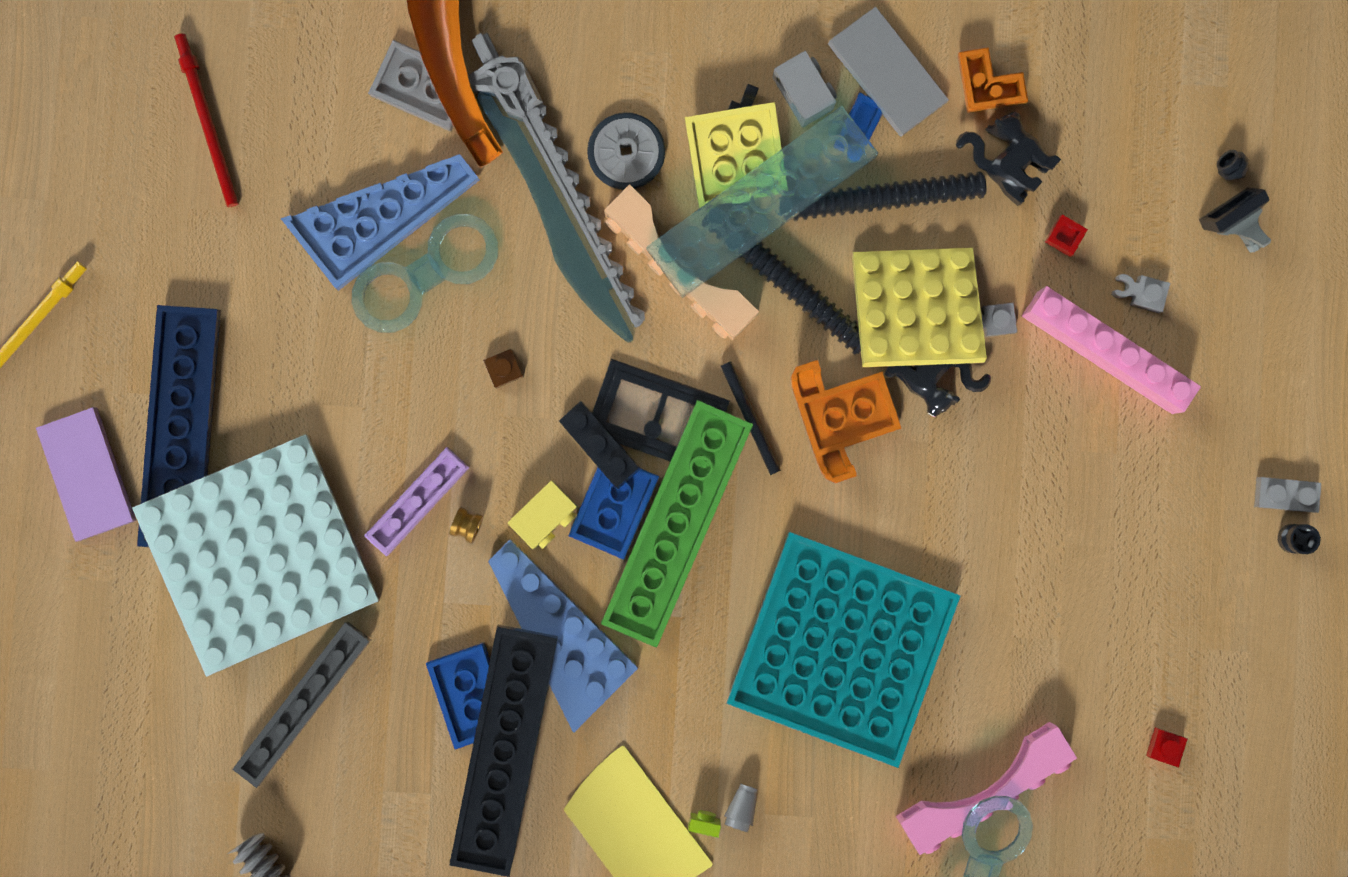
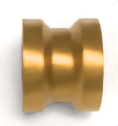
M460 507L450 527L449 535L454 537L462 536L466 542L472 544L480 530L484 516L480 514L472 515L468 513L467 509Z

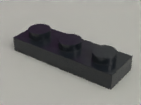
M580 401L559 420L561 425L617 489H620L641 470L638 464L584 402Z

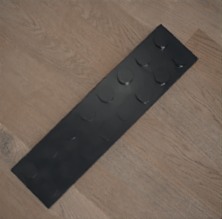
M497 625L449 866L510 877L558 636Z

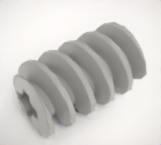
M264 833L253 835L227 853L238 852L233 863H245L240 870L241 875L251 872L252 875L250 877H292L290 874L280 876L285 869L284 864L273 866L279 856L277 854L266 855L272 845L270 843L260 845L265 838Z

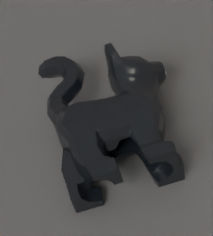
M1013 111L1008 115L1002 116L1000 119L997 118L994 121V125H988L985 128L987 132L1008 144L995 159L990 160L985 157V143L981 136L975 132L966 131L960 134L956 140V147L961 149L966 144L971 143L974 147L973 159L977 166L986 171L989 177L999 185L1004 195L1019 206L1028 195L1025 190L1034 192L1042 183L1040 178H1031L1026 174L1024 170L1028 165L1035 167L1038 171L1045 174L1048 170H1053L1061 159L1056 155L1048 156L1045 154L1037 139L1024 130L1020 114Z
M971 363L915 365L914 367L889 366L883 374L887 378L898 377L911 393L923 398L927 405V413L933 417L946 412L951 405H955V403L960 401V398L951 391L937 386V382L950 367L960 368L961 382L966 389L972 392H982L991 383V376L989 374H985L979 380H974Z

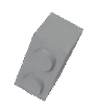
M806 50L774 68L772 76L802 128L834 109L835 99L837 98L832 85L829 82L825 84L822 79L819 63L814 57L810 58Z

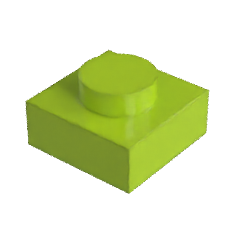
M699 810L698 814L690 813L688 822L689 832L719 838L721 821L716 818V814L704 810Z

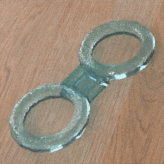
M455 214L443 219L433 228L428 240V253L407 267L394 262H380L367 267L357 277L352 288L351 304L356 317L372 330L380 333H394L406 328L417 318L422 307V295L445 280L454 284H471L483 279L493 269L498 257V241L493 229L483 219L474 215ZM457 227H471L477 230L483 236L486 243V253L482 262L476 268L467 272H458L448 268L443 263L440 255V244L443 237L450 230ZM382 275H395L401 278L407 284L410 292V302L406 311L392 320H379L373 317L368 312L364 303L365 291L368 285L375 278Z
M992 796L980 801L969 811L963 822L962 839L966 850L970 854L963 877H999L1003 864L1016 859L1025 851L1032 838L1033 822L1030 812L1020 801L1009 796ZM996 810H1008L1015 813L1019 821V829L1012 843L998 851H988L978 845L976 830L980 821L988 813Z

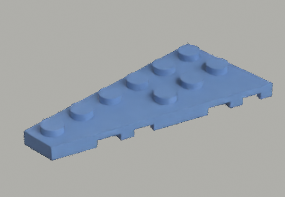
M510 539L488 562L521 628L558 636L549 685L574 733L638 669V666Z

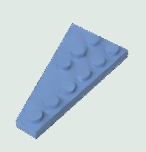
M459 154L428 165L425 169L411 174L400 175L389 182L375 184L336 198V201L325 205L311 207L300 214L281 218V220L332 285L339 291L480 181V179Z

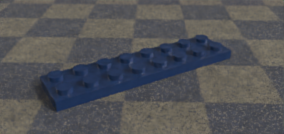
M157 305L141 504L208 476L221 310ZM139 525L137 547H149Z

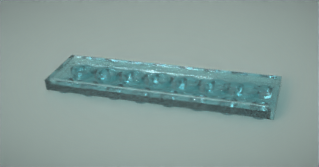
M840 106L646 247V250L680 296L684 298L871 162L879 153L843 106Z

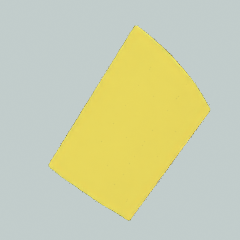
M625 746L618 748L593 770L564 808L565 813L613 877H696L713 865Z

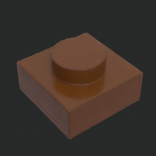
M512 349L483 360L496 389L523 378Z

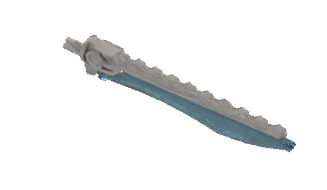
M478 34L476 38L472 39V42L483 66L468 76L470 87L473 92L478 93L477 101L498 132L528 185L546 230L554 260L568 283L588 308L614 333L627 343H631L633 336L612 299L609 290L614 288L635 327H639L645 321V312L630 305L629 302L634 298V289L619 282L621 275H623V266L608 259L610 252H612V243L597 236L599 229H601V220L586 213V210L590 207V197L575 190L577 184H579V174L564 167L566 161H568V152L553 144L555 138H557V129L542 122V119L546 116V106L543 105V101L523 60L519 57H499L489 34ZM491 96L498 99L509 117L525 123L607 275L603 280L518 122L503 116Z

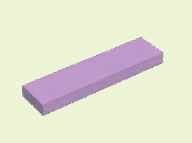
M446 447L364 536L385 556H388L470 467Z

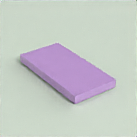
M92 407L36 428L75 542L136 521L97 408Z

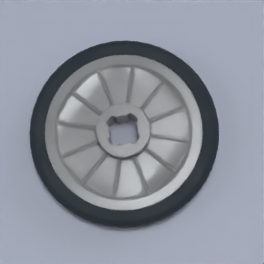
M635 113L614 114L601 121L593 130L587 147L588 161L594 174L606 185L624 190L630 184L634 189H637L651 182L661 170L665 159L664 139L659 129L644 116ZM631 147L632 154L622 156L620 149Z

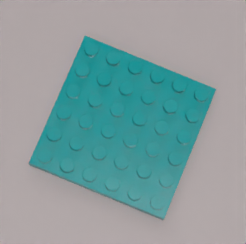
M788 532L726 704L899 768L961 595Z

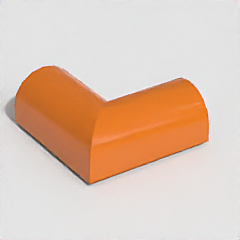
M989 47L958 53L967 113L1026 104L1028 102L1024 73L994 76Z

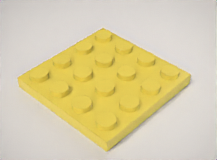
M973 248L853 252L852 262L862 367L985 362L987 355Z

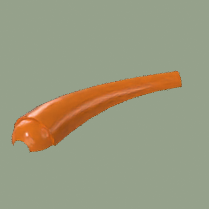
M407 0L408 13L420 55L439 100L457 134L479 168H482L499 157L503 151L484 121L470 87L461 50L459 0Z

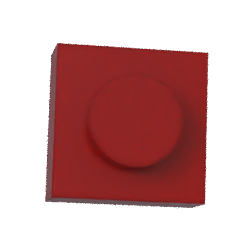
M1062 214L1058 217L1044 242L1071 257L1074 255L1088 229Z
M1155 727L1146 756L1179 768L1188 738Z

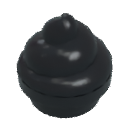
M1229 150L1222 154L1216 164L1219 175L1229 181L1244 178L1248 170L1247 156L1243 152H1237L1236 150Z

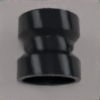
M1288 524L1280 529L1277 541L1285 552L1308 555L1318 549L1321 537L1318 530L1311 525Z

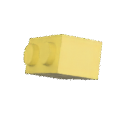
M551 480L508 524L532 549H535L538 545L543 549L556 537L552 532L560 524L565 528L577 517L574 511L579 506L555 481Z

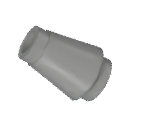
M740 784L724 815L727 817L725 825L748 832L750 825L753 826L758 789Z

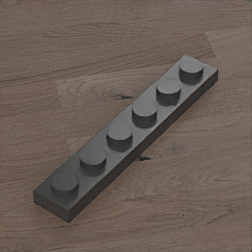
M345 622L232 770L254 787L260 786L364 651L371 639L349 622Z

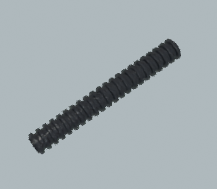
M978 171L976 175L969 172L964 176L961 173L957 177L954 175H949L948 178L940 176L937 180L935 177H931L929 181L926 178H922L920 182L916 179H912L911 183L904 180L902 184L895 181L893 185L887 182L883 186H880V184H875L874 187L866 185L863 189L861 186H856L855 190L847 187L846 191L838 188L837 192L830 189L828 193H824L821 190L819 194L810 192L809 195L801 193L797 197L796 194H791L789 198L786 195H782L780 207L782 219L785 222H789V219L792 218L794 221H798L800 217L803 220H807L808 216H812L813 219H816L817 215L825 218L827 214H830L833 217L836 213L842 216L845 215V212H849V214H854L855 211L863 213L866 209L868 212H872L874 208L877 211H881L883 207L890 210L892 206L899 209L901 205L907 208L910 207V204L916 207L920 203L923 205H928L929 202L937 204L940 200L942 203H946L948 199L951 202H955L957 198L964 201L966 197L973 200L975 196L981 199L986 194L987 186L984 174Z
M719 205L714 206L702 221L701 226L703 228L708 227L710 234L715 233L717 240L722 239L724 246L729 245L731 247V252L736 251L738 253L737 257H743L746 264H752L753 270L758 269L760 276L765 275L767 277L766 281H772L775 289L779 287L781 294L786 293L788 295V300L793 299L795 301L794 305L803 307L802 311L804 313L806 311L809 312L811 319L813 317L816 318L818 325L822 323L825 331L829 329L832 337L836 335L839 343L843 341L846 344L845 348L848 349L850 347L853 350L852 354L860 353L859 327L856 320L852 322L849 319V314L845 316L842 313L843 309L839 308L838 310L834 302L830 303L827 301L829 299L827 296L822 297L820 290L815 291L813 284L808 285L806 278L801 279L799 272L794 273L792 271V266L787 267L784 265L786 261L777 259L778 255L771 254L769 247L765 249L762 241L758 243L755 235L751 237L749 235L750 231L748 229L744 231L741 223L737 225L735 218L732 217L730 219L727 217L728 213L720 211L721 207Z

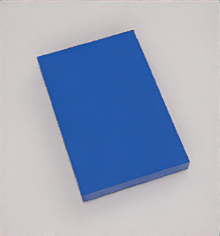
M597 467L568 536L624 560L659 476L641 469L620 489H617Z
M485 642L426 662L455 750L474 743L490 663Z

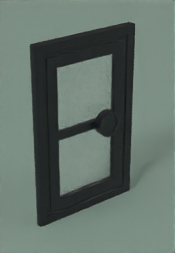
M611 359L592 413L619 444L670 462L696 401H701L726 412L730 400Z

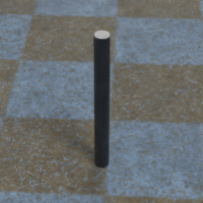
M732 362L721 365L720 367L745 421L753 424L750 432L769 474L772 475L781 471Z

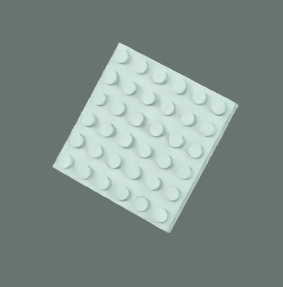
M306 434L132 507L206 677L379 601V597Z

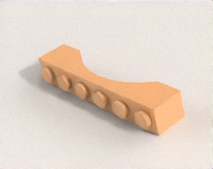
M630 184L604 210L605 216L608 218L605 221L608 227L616 234L621 231L629 239L626 242L627 245L637 255L643 253L650 260L647 264L657 275L661 276L664 273L672 281L669 286L680 297L685 294L693 302L690 305L691 308L701 318L708 316L715 323L712 328L720 337L725 339L728 336L733 341L758 315L759 311L738 290L722 289L705 284L690 276L673 261L658 238L653 223L651 205Z

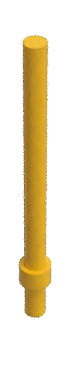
M77 261L63 278L59 277L52 284L51 292L0 349V368L62 297L67 298L74 290L73 285L87 270L85 265Z

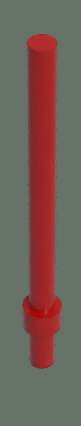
M177 34L174 36L180 55L178 62L181 72L186 74L226 207L237 206V197L197 72L199 70L197 58L195 55H192L186 34Z

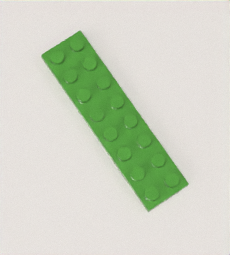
M696 401L601 621L602 625L657 648L753 424L701 401Z

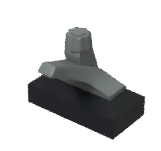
M1247 187L1199 219L1203 230L1217 232V234L1221 235L1235 234L1240 236L1250 253L1258 251L1261 247L1264 248L1271 243V239L1263 232L1258 223L1263 206L1270 200L1264 189Z

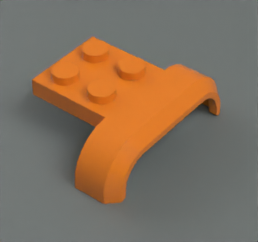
M818 360L795 367L790 377L793 393L823 477L833 483L856 477V470L847 456L845 447L902 429L883 372L825 390Z

